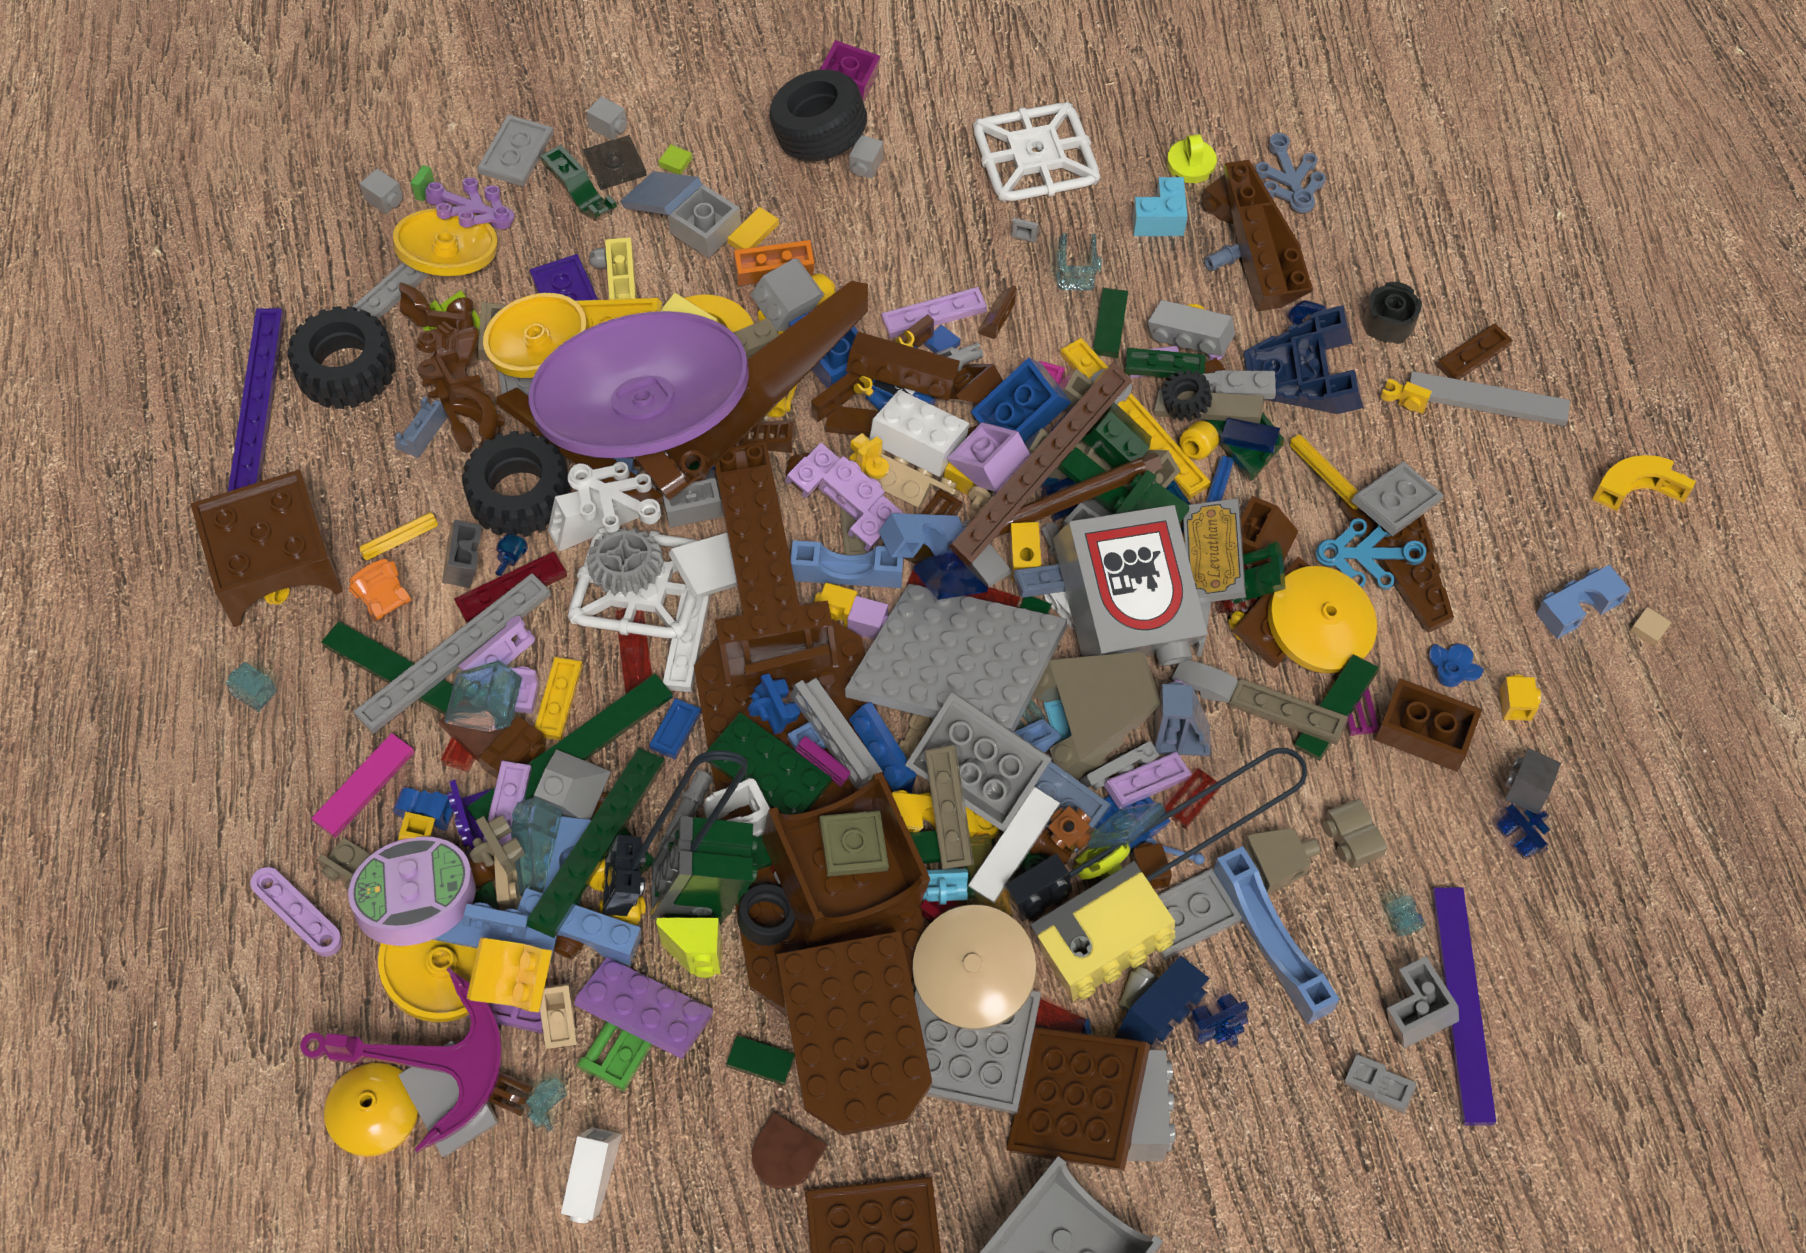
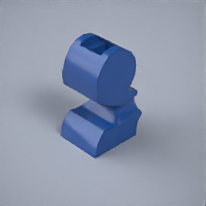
M411 788L401 789L393 808V812L403 819L405 812L435 818L434 826L443 831H447L454 814L447 795L437 791L428 793L426 790H423L421 793Z

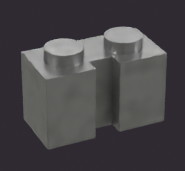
M454 519L448 536L442 583L470 588L476 572L478 552L476 551L480 543L482 525Z
M1528 748L1523 758L1517 756L1511 768V773L1505 783V787L1509 788L1505 800L1539 815L1551 792L1561 763Z

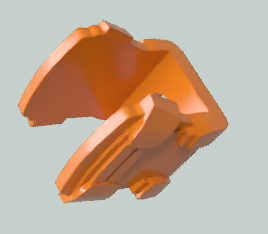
M381 559L367 565L349 579L350 585L348 590L356 598H360L364 602L374 622L379 621L384 615L399 606L412 601L407 591L398 581L397 576L399 573L395 562H389L387 559Z

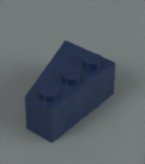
M1180 956L1133 1004L1114 1038L1147 1042L1151 1045L1150 1050H1154L1160 1042L1163 1043L1170 1036L1176 1023L1180 1025L1191 1011L1189 1008L1192 1004L1197 1007L1205 998L1208 992L1204 988L1210 978L1184 957Z

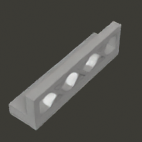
M815 678L807 684L803 680L796 683L791 698L832 756L851 771L848 778L854 787L859 790L871 780L874 774L883 773L819 681Z

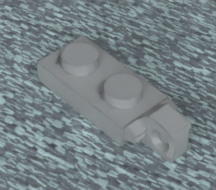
M1222 370L1215 371V373L1202 374L1209 381L1211 392L1264 396V399L1275 398V371Z
M1150 740L1082 777L1080 783L1087 788L1093 785L1095 790L1103 787L1106 781L1109 780L1108 777L1117 772L1118 775L1135 769L1133 764L1145 765L1157 758L1159 754Z

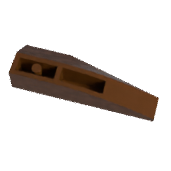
M1250 160L1225 163L1224 170L1232 218L1256 311L1282 308L1311 293L1313 287L1300 244Z

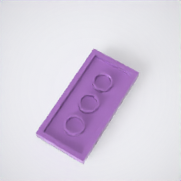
M608 957L575 998V1006L681 1059L684 1058L713 1015L712 1008Z

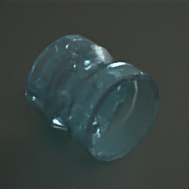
M1412 895L1398 898L1385 907L1389 917L1395 920L1394 927L1399 936L1412 934L1423 928L1426 924L1422 914L1417 913L1415 909L1417 904Z

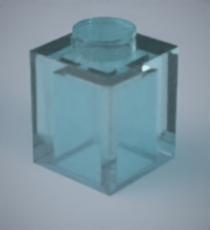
M243 662L239 668L233 670L225 682L232 696L257 712L277 692L272 680L246 662Z

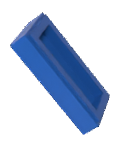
M675 698L649 744L650 749L676 760L701 715V708Z

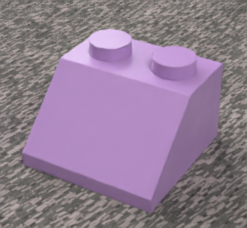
M981 423L947 459L978 487L997 492L1030 453L1018 431Z

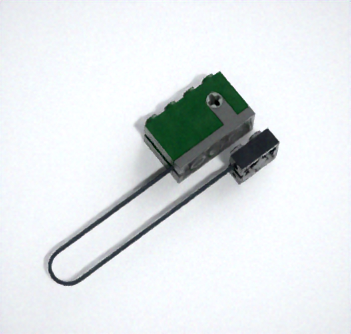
M719 750L697 755L692 760L643 845L642 837L617 835L605 857L603 914L627 916L631 908L637 905L638 897L643 895L645 890V877H641L640 867L645 865L646 851L695 769L706 761L728 760L736 762L742 767L708 819L694 817L693 819V817L680 816L652 862L650 919L718 918L719 925H721L727 916L731 915L732 909L735 905L739 904L740 898L743 894L747 893L748 887L752 882H755L757 877V865L753 864V858H751V853L754 854L757 849V836L753 835V824L716 820L747 772L748 762L743 756L735 752Z

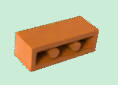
M805 240L734 250L733 263L737 286L759 283L765 274L794 258H798L812 276L815 263L811 241Z

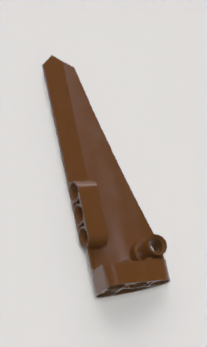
M850 281L747 359L749 378L746 389L733 410L717 425L700 436L676 447L633 457L669 501L692 483L705 479L708 476L709 470L750 432L868 312V284ZM695 461L701 462V466L698 469L689 470L691 463Z

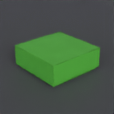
M423 165L411 181L416 200L423 202L426 199L425 189L429 183L435 182L431 167Z

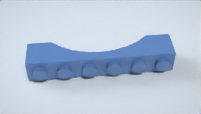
M1242 846L1217 858L1213 869L1215 875L1242 916V921L1306 1024L1308 1025L1332 1013L1340 1000L1325 975L1304 955L1284 927L1269 899L1260 873L1244 847Z

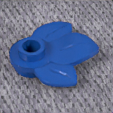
M1434 644L1430 649V662L1437 667L1438 681L1444 686L1456 687L1463 680L1476 681L1483 674L1484 669L1472 663L1473 651L1465 644H1455L1449 650Z

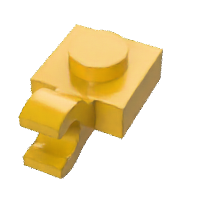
M1388 379L1385 388L1392 391L1383 389L1380 398L1389 402L1398 399V405L1423 414L1432 391L1407 382L1404 386L1393 379Z

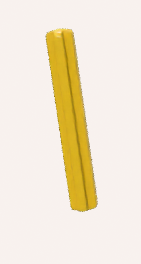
M1298 434L1292 437L1290 446L1353 509H1358L1359 507L1352 502V499L1359 491L1302 435Z

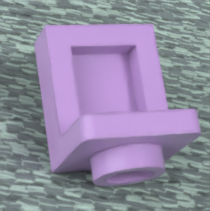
M524 666L508 668L507 676L509 682L503 706L507 711L533 714L540 685L536 671Z

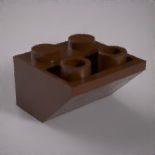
M1252 495L1240 518L1243 554L1268 547L1269 543L1278 541L1282 548L1284 563L1298 534V530L1277 505ZM1271 557L1250 564L1255 567L1271 562Z

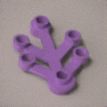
M469 177L463 180V191L468 194L469 199L445 191V188L439 182H431L425 189L426 201L437 205V217L448 219L452 216H458L459 225L463 227L491 222L495 228L506 229L514 221V212L502 205L500 189L497 186L490 185L485 188V199L490 201L492 208L483 204L478 193V181L475 178ZM447 201V202L456 204V205H458V206H457V207H452L450 204L444 203V202Z

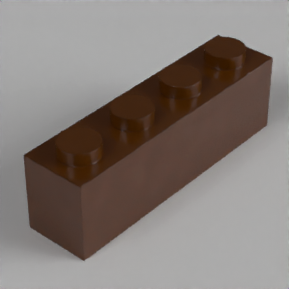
M857 331L849 353L846 371L949 401L960 361Z

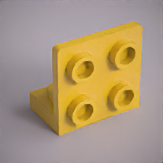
M481 937L467 999L511 1005L526 1011L539 1012L552 950L531 944Z

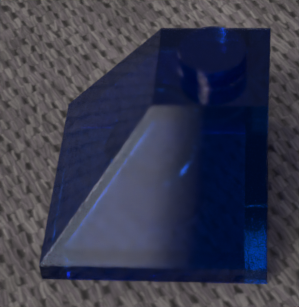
M955 553L931 556L914 565V571L937 600L988 591L987 585L970 565L967 566Z

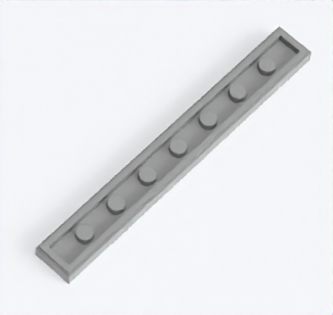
M530 574L353 711L355 716L374 734L459 668L458 666L506 627L507 622L515 616L523 618L551 596L550 590L537 577Z

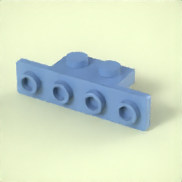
M475 903L474 905L466 904L464 918L448 932L432 940L478 949L479 940L481 937L531 944L552 950L553 954L556 937L552 938L527 927L528 916L523 915L518 910L505 909V911L492 909L490 905L485 903Z

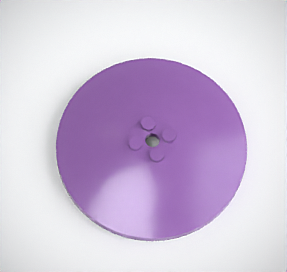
M659 311L615 318L573 336L544 360L535 373L529 389L531 413L538 429L546 438L559 447L574 453L602 458H626L660 452L700 436L717 425L733 410L741 399L749 378L746 352L738 337L731 330L703 316L683 312Z

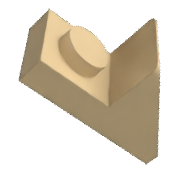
M569 984L544 987L540 1013L546 1049L577 1045L573 1013L574 1000Z

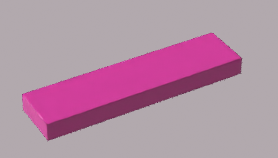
M391 733L311 818L313 822L336 838L415 753L413 748Z

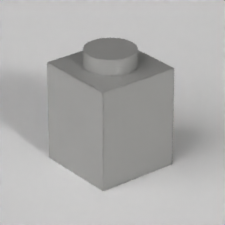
M602 96L586 111L589 129L612 141L626 129L625 108Z
M861 135L849 155L850 172L873 179L884 158V141Z
M378 168L359 183L364 199L384 214H387L404 200L399 183Z

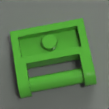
M603 1020L605 1022L603 1028L585 1057L579 1059L576 1067L625 1092L653 1044ZM616 1029L621 1030V1034L602 1065L596 1064L597 1059Z

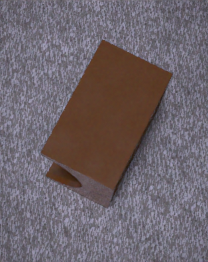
M300 469L190 503L216 596L233 627L242 625L241 617L252 603L278 590L302 585H317L330 589L334 594L343 592L315 502Z
M882 772L874 774L871 780L855 793L826 807L793 815L781 814L777 807L768 810L762 841L807 947L920 907L930 882V876ZM880 811L889 864L888 871L827 877L819 817Z

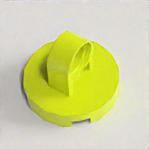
M1200 134L1186 136L1185 140L1175 143L1168 152L1167 168L1174 177L1175 175L1184 177V182L1186 183L1206 181L1209 175L1216 169V153L1210 145L1203 142Z
M1121 835L1109 837L1111 843L1104 846L1097 842L1077 857L1076 862L1078 865H1073V868L1079 867L1125 839V837ZM1129 844L1119 846L1108 856L1090 867L1084 868L1082 872L1077 874L1078 877L1084 880L1099 876L1101 880H1104L1122 869L1120 863L1130 853Z

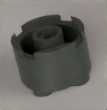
M1387 282L1385 286L1374 288L1364 313L1366 334L1385 342H1394L1396 344L1405 342L1406 338L1413 333L1422 308L1420 297L1418 299L1414 294L1415 290L1401 282Z

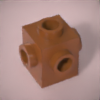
M1070 806L1066 809L1062 807L1050 818L1052 823L1048 828L1053 832L1050 838L1062 850L1066 846L1073 852L1077 848L1080 850L1092 839L1091 834L1094 830L1088 825L1092 819L1080 807L1076 811ZM1069 822H1073V831L1066 832L1064 827Z

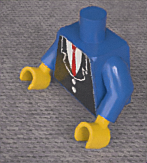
M904 331L908 339L906 344L899 336L896 338L897 343L917 348V346L912 345L914 335L910 331ZM865 376L859 378L864 383L865 388L858 383L854 385V391L858 394L865 393L866 399L879 411L882 410L898 390L906 392L933 406L936 402V399L930 395L875 379L872 382L870 378Z

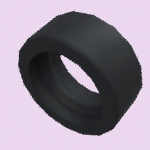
M762 884L752 887L742 897L739 904L737 923L741 933L748 940L758 945H775L788 938L794 928L796 918L783 888L772 884ZM760 902L774 903L784 911L785 919L780 926L773 928L761 927L755 924L749 917L751 906Z

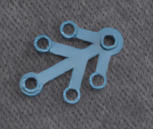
M1360 518L1354 519L1350 523V527L1336 540H1324L1316 549V558L1319 563L1327 567L1335 566L1339 571L1352 579L1354 577H1361L1363 582L1359 586L1363 588L1366 584L1365 575L1362 572H1356L1345 560L1356 559L1377 579L1378 587L1382 590H1389L1393 587L1394 576L1390 572H1385L1373 559L1405 560L1408 564L1418 565L1424 561L1426 556V548L1419 541H1410L1404 548H1373L1382 538L1391 536L1390 533L1383 531L1379 524L1357 547H1345L1355 536L1361 537L1366 533L1367 524ZM1361 524L1364 528L1361 531H1355L1353 526ZM1333 550L1335 555L1332 558H1328L1325 556V552ZM1417 551L1420 556L1413 559L1409 556V553ZM1383 577H1388L1391 583L1383 585L1380 580Z

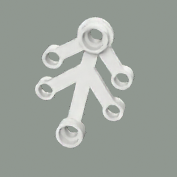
M617 462L613 466L594 470L586 464H576L570 469L568 482L573 489L579 490L581 517L587 521L596 518L597 509L596 505L591 502L590 489L599 493L604 514L602 523L607 532L613 533L620 528V521L614 512L612 501L639 514L640 520L646 524L656 523L661 517L659 503L654 499H646L640 502L623 493V491L632 489L645 493L652 488L651 478L648 474L642 473L634 478L627 479L630 473L628 465L624 462ZM618 470H625L622 473H617ZM614 477L618 481L603 483L600 480ZM642 481H646V482H647V483L644 484V485H640V484H639V483L642 482ZM592 509L591 512L585 513V510ZM610 521H615L612 525L607 524Z

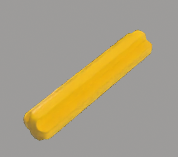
M429 512L360 545L359 550L363 558L369 560L437 527L438 522L433 513Z

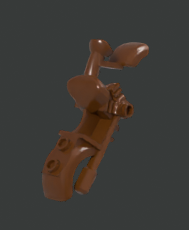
M400 282V312L411 319L415 326L437 327L430 331L421 332L417 338L416 346L419 351L425 353L435 351L431 358L422 361L417 368L419 376L423 380L422 386L432 385L435 387L434 391L428 392V397L440 398L444 412L451 424V433L460 451L464 453L470 452L474 441L465 424L459 421L456 414L469 417L479 425L478 432L482 437L478 449H480L482 442L487 439L491 441L495 439V435L500 434V427L504 426V420L500 411H496L491 393L484 390L479 375L467 376L465 374V368L474 366L478 362L479 330L474 326L471 315L474 303L472 299L462 297L452 301L448 305L446 312L433 311L421 292L408 284Z

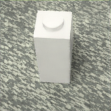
M591 1127L577 1136L561 1214L569 1215L571 1221L588 1223L589 1220H594L600 1214L622 1134Z

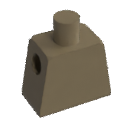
M1292 828L1247 835L1243 846L1257 867L1268 896L1304 877L1310 868L1308 858L1320 854V848L1315 838L1300 842L1296 831Z

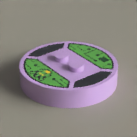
M435 837L406 838L377 850L358 867L349 885L348 898L358 926L368 937L387 945L406 946L435 939L456 926L464 918L466 904L472 905L476 885L466 855L455 844Z

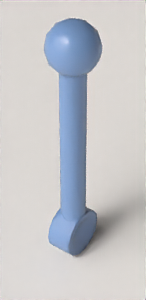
M1148 838L1145 843L1157 844L1153 838ZM1163 845L1164 851L1177 856L1186 853ZM1201 853L1187 858L1193 860L1197 865H1201L1205 861Z

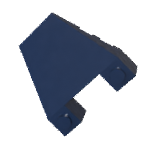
M1344 305L1317 311L1310 315L1311 319L1298 326L1295 323L1288 327L1289 331L1276 338L1273 335L1244 351L1247 371H1275V398L1264 400L1335 414L1364 408L1361 388L1355 369L1331 375L1327 349L1353 343Z

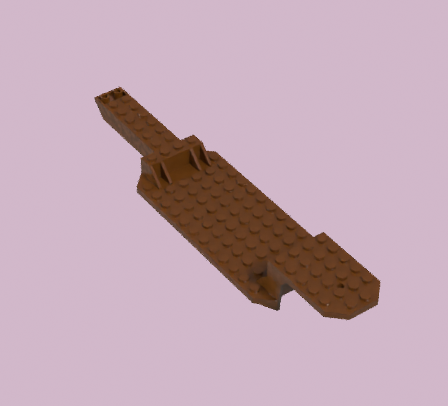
M765 441L735 446L715 464V472L742 615L715 620L717 637L694 664L708 749L737 715L742 713L795 751L787 735L808 723V720L800 712L796 721L786 724L783 732L774 734L768 720L762 721L760 715L751 716L748 712V706L753 702L751 695L760 684L747 687L744 666L824 644L829 646L831 666L781 678L785 679L789 691L786 698L781 699L784 704L794 702L791 694L795 684L801 680L807 684L816 678L861 740L849 718L868 702L847 698L845 688L865 657L862 637L831 618L828 600L804 605L799 604L767 443ZM828 748L823 749V750L826 751L829 755L832 756V754L830 753V751L828 750ZM711 765L715 791L728 788L733 780ZM849 778L841 787L832 781L808 812L836 803L858 790ZM887 782L891 793L894 792L889 783ZM746 805L729 812L728 815L720 818V820L726 821L739 816L742 818L752 814L753 811L750 805ZM773 865L758 870L756 880L751 883L748 890L762 884H772L782 888V885L778 884L774 877L775 869ZM760 902L751 906L749 917L755 924L761 927L773 928L783 923L785 913L774 903ZM738 904V905H735V906H736L737 917H738L739 904ZM920 907L808 947L796 920L789 937L781 943L771 946L758 945L748 940L740 931L750 990L785 1017H788L804 1109L842 1136L907 1123L932 1087V1077L912 987L914 982V952L921 935L925 931Z

